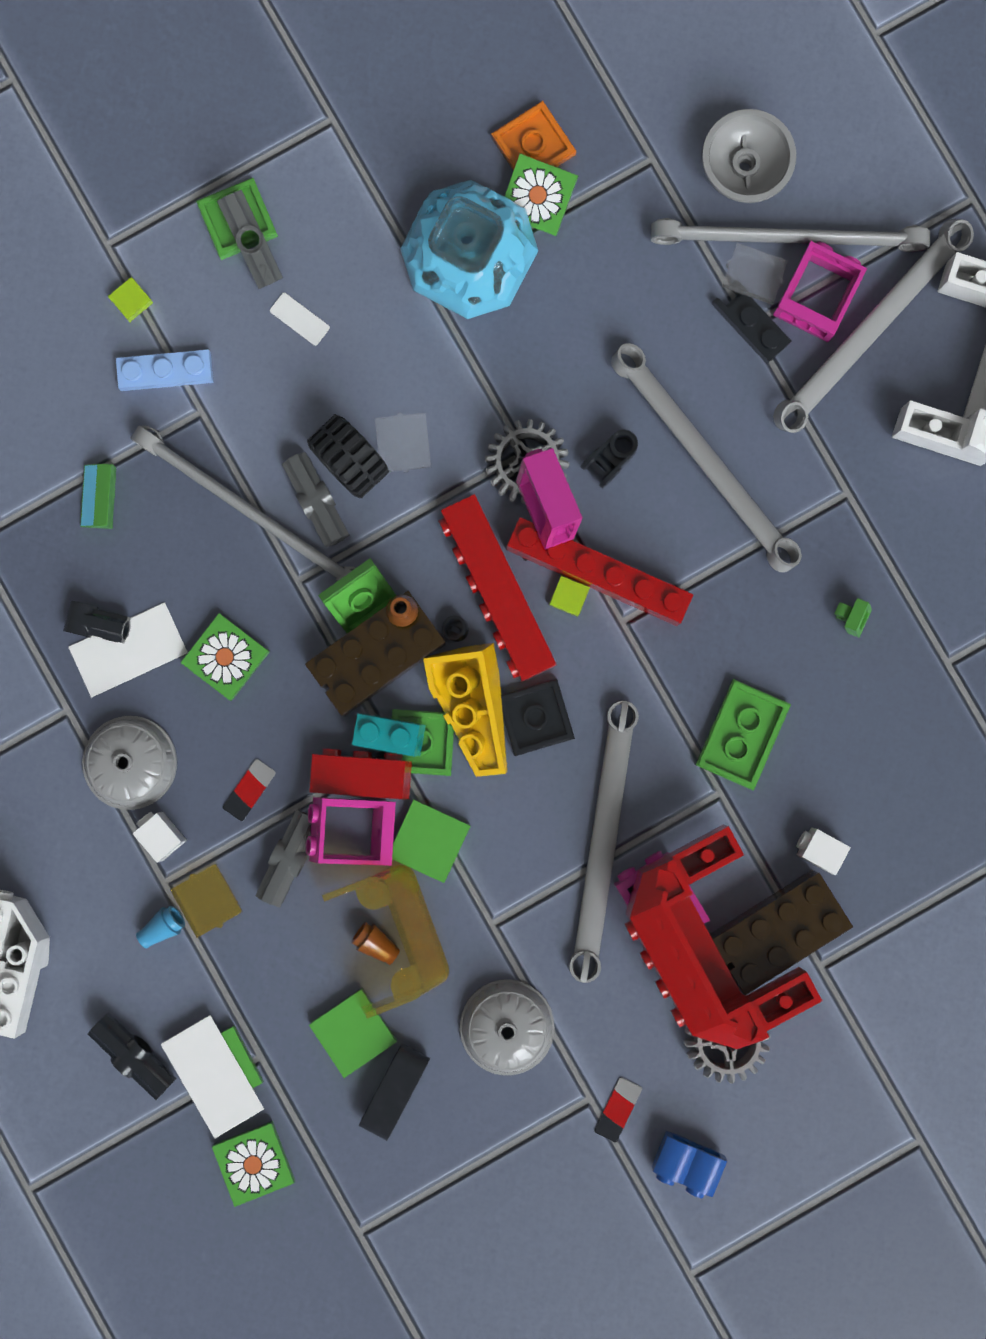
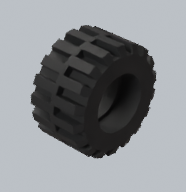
M334 414L307 439L308 446L314 455L355 497L363 498L389 473L387 464L377 451L345 418Z

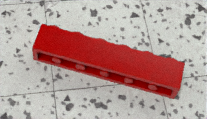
M471 495L442 509L443 519L438 520L446 538L452 535L456 547L452 548L459 566L465 563L470 573L465 578L472 593L479 592L484 602L479 605V608L486 622L492 620L497 629L492 635L499 649L506 648L510 660L506 661L512 677L516 678L519 676L521 682L555 667L557 664L476 495Z
M521 517L507 544V551L675 626L681 624L694 595L573 540L544 549L534 523Z

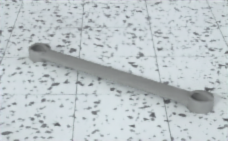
M663 218L651 224V242L660 245H672L682 240L809 244L813 241L815 243L823 242L835 245L898 246V249L904 252H919L930 248V230L917 225L907 226L899 232L682 226V223L675 219Z
M951 219L943 223L939 230L938 239L794 397L777 405L773 415L776 427L791 433L799 432L805 427L811 410L956 251H963L970 246L974 233L968 221ZM961 230V240L956 246H953L950 237ZM797 410L796 422L791 427H786L784 419L790 413Z
M626 343L621 345L611 359L614 371L619 376L631 380L767 550L766 556L770 566L778 572H787L798 565L802 557L798 544L789 538H783L646 367L643 351L634 344ZM621 354L630 356L634 360L636 368L627 366L623 362ZM778 547L788 552L791 563H786L779 557Z
M138 426L130 437L132 441L154 456H159L336 577L337 581L355 569V567L348 566L343 568L166 447L162 436L155 429L149 426ZM147 430L155 431L158 434L159 439Z
M618 701L612 704L606 714L609 724L575 950L569 961V970L572 976L582 983L594 981L601 971L599 953L633 728L637 725L639 719L636 707L628 701ZM621 704L619 726L616 727L611 720V713L615 706ZM629 706L632 709L633 720L629 727L625 728ZM584 955L580 977L575 974L573 963L578 956ZM590 956H592L596 962V968L591 976L587 977Z

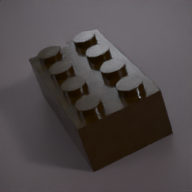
M408 590L407 592H405L404 594H402V595L410 596L411 598L414 599V597L411 595V593L409 592V590ZM417 602L418 615L412 624L404 627L394 625L387 617V606H385L305 663L318 684L324 689L330 688L325 693L341 716L345 717L421 663L423 658L431 656L446 645L444 639ZM398 603L395 606L396 613H404L407 605L405 603L402 605Z
M810 870L710 933V936L739 990L744 995H747L852 929L853 925L821 874Z

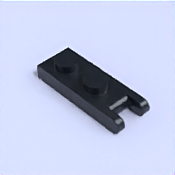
M734 281L730 288L737 296L727 305L719 298H715L712 301V305L761 359L768 364L792 341L743 287Z

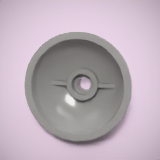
M755 109L738 110L722 117L710 129L702 150L703 168L712 186L725 197L744 203L760 202L779 193L789 182L796 165V146L788 128L775 116ZM747 163L750 169L744 171L740 168L739 164Z
M122 716L107 721L89 738L83 754V774L90 790L105 804L123 810L141 809L158 801L171 787L177 771V754L171 738L158 724L143 717ZM121 757H125L128 760V766L125 769H121L118 765Z
M503 979L482 986L469 998L461 1015L460 1034L467 1054L478 1066L498 1075H517L532 1069L546 1056L554 1038V1018L547 1000L534 987L518 980ZM505 1027H511L514 1031V1034L509 1038L501 1034L502 1029Z

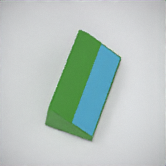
M113 464L84 465L80 527L113 529L117 468Z

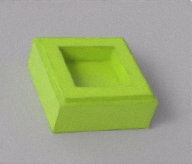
M132 277L108 296L129 322L153 304L152 300Z
M561 576L549 606L578 617L590 587Z

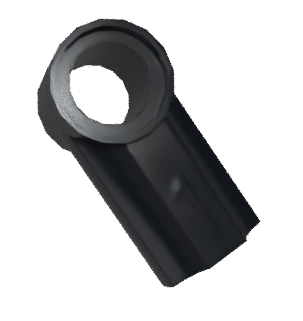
M76 601L70 602L63 631L89 638L95 636L104 640L125 643L131 628L130 617L98 610L99 607Z

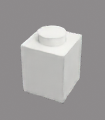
M152 812L146 814L136 823L139 828L133 833L157 863L164 861L187 841L164 812H159L155 815Z
M811 828L809 832L804 831L796 845L799 851L796 855L822 870L836 875L851 847L816 828Z

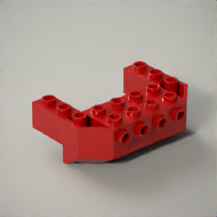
M723 824L638 870L625 913L629 921L624 925L632 940L635 941L639 938L645 950L639 953L648 970L655 968L660 977L655 983L664 999L670 996L675 1006L670 1011L679 1028L685 1025L692 1036L739 1049L769 1038L768 1030L822 1002V999L807 971L801 967L788 972L746 996L740 992L690 898L693 895L689 887L690 884L744 856L730 827Z

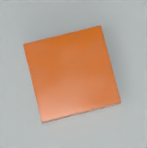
M544 101L539 102L491 133V138L513 171L519 154L554 167H558L576 155L575 148Z

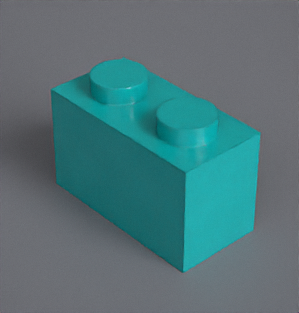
M357 714L352 745L413 757L420 756L426 725L370 714Z

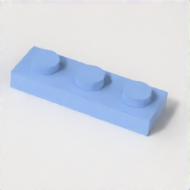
M209 349L116 358L118 389L120 391L213 383L212 360Z

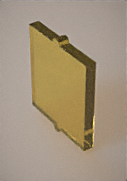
M217 864L212 865L197 875L195 873L190 874V879L170 889L196 938L215 927H223L224 922L243 912Z

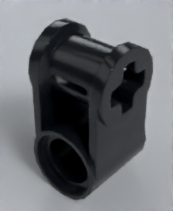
M618 430L601 447L597 448L580 467L583 470L587 469L600 482L599 486L603 489L635 455L638 447L637 437L630 430ZM619 439H627L631 443L632 449L628 453H620L616 450L614 444Z

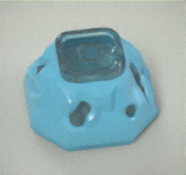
M472 180L433 190L429 193L400 248L413 291L466 319L510 306L538 253V247L526 209L507 197ZM465 236H471L473 242L463 244L462 239Z

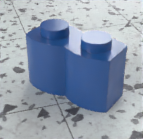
M666 1131L653 1161L652 1169L657 1174L656 1178L667 1185L673 1186L676 1182L685 1185V1190L695 1197L703 1198L704 1195L713 1197L727 1159L725 1155L711 1148Z

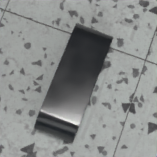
M402 1043L365 1111L359 1126L387 1141L430 1058Z

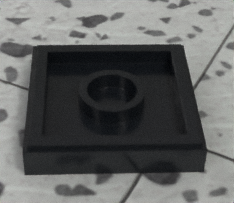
M557 679L501 695L503 719L514 756L575 739Z

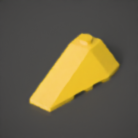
M494 643L465 646L423 658L429 690L433 698H437L445 713L443 716L447 724H451L459 739L458 744L475 776L506 774L507 761L500 675Z

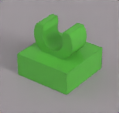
M857 598L853 608L839 602L834 614L837 615L836 618L846 622L844 627L848 634L860 638L872 608L869 602Z

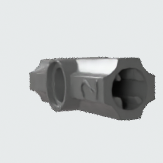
M242 189L217 200L258 289L282 279L283 276ZM248 230L255 231L260 239L258 246L254 249H247L241 242L243 233Z
M306 452L296 454L287 459L282 466L297 492L296 498L308 520L311 519L315 530L325 547L336 545L350 536L334 507L336 504L324 481H321L318 477L316 469Z
M296 810L283 839L278 841L268 862L270 866L255 895L270 905L281 907L294 878L298 877L308 857L306 854V840L308 836H311L312 824L308 821V813Z

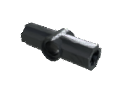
M109 1012L88 1032L91 1039L111 1057L110 1060L113 1066L125 1077L133 1078L155 1100L177 1079L153 1056L154 1052L147 1042L137 1035H131Z

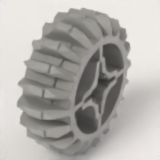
M528 419L527 428H522L520 420L515 421V431H512L508 425L503 427L506 437L495 433L494 439L499 445L488 444V450L495 455L485 456V462L495 465L486 468V474H497L491 480V485L503 484L499 489L501 496L508 489L512 491L509 497L511 502L515 501L517 494L521 495L517 483L510 480L511 477L515 478L518 476L519 464L522 462L521 453L525 456L535 449L545 451L553 448L561 468H569L568 461L560 460V458L568 456V449H557L564 443L563 438H557L553 441L552 438L556 430L552 428L547 434L543 433L545 423L540 422L538 429H533L532 419ZM533 439L539 441L544 446L530 449L519 440ZM511 444L516 460L509 465V468L503 471L501 458L505 449ZM522 497V498H521V503H522V504H525V502H524V500H523V497Z
M685 1027V1029H684L685 1033L688 1034V1035H691V1033H690V1032L688 1031V1029ZM695 1036L684 1040L686 1047H695L687 1052L689 1059L698 1058L693 1064L695 1069L700 1070L705 1067L703 1075L706 1078L711 1077L715 1072V1080L718 1083L722 1082L724 1074H726L730 1084L735 1082V1074L737 1073L744 1081L747 1079L744 1071L748 1068L753 1074H756L758 1070L753 1063L757 1061L760 1064H764L766 1061L759 1054L760 1051H770V1047L760 1041L751 1044L746 1054L736 1061L738 1049L728 1046L726 1048L725 1045ZM710 1046L711 1049H720L724 1058V1064L709 1059L705 1055L703 1047Z

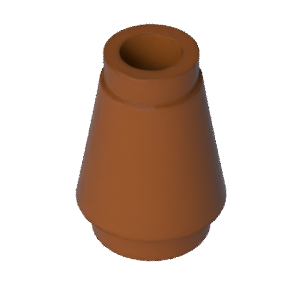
M397 595L388 602L386 614L391 623L404 627L416 620L418 606L410 596ZM398 603L401 605L405 603L407 605L406 611L402 614L396 613L395 606Z
M367 922L361 925L351 941L352 944L357 946V951L388 965L394 962L400 952V949L375 924L370 925Z

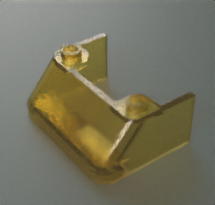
M395 865L320 894L325 902L355 890L359 902L365 908L375 910L387 905L390 908L410 966L397 971L392 977V996L361 1007L367 1019L411 1002L446 981L449 975V965L416 875L411 868L405 865Z

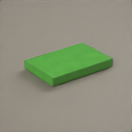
M732 679L695 765L754 791L791 704Z

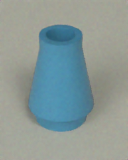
M174 906L162 907L143 929L136 933V938L140 945L147 949L156 943L180 934L181 929L185 927L184 918Z

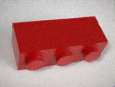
M323 749L322 755L312 754L310 793L409 799L412 761H403L402 754L384 753V759L372 758V752L353 751V757L341 756L342 750Z

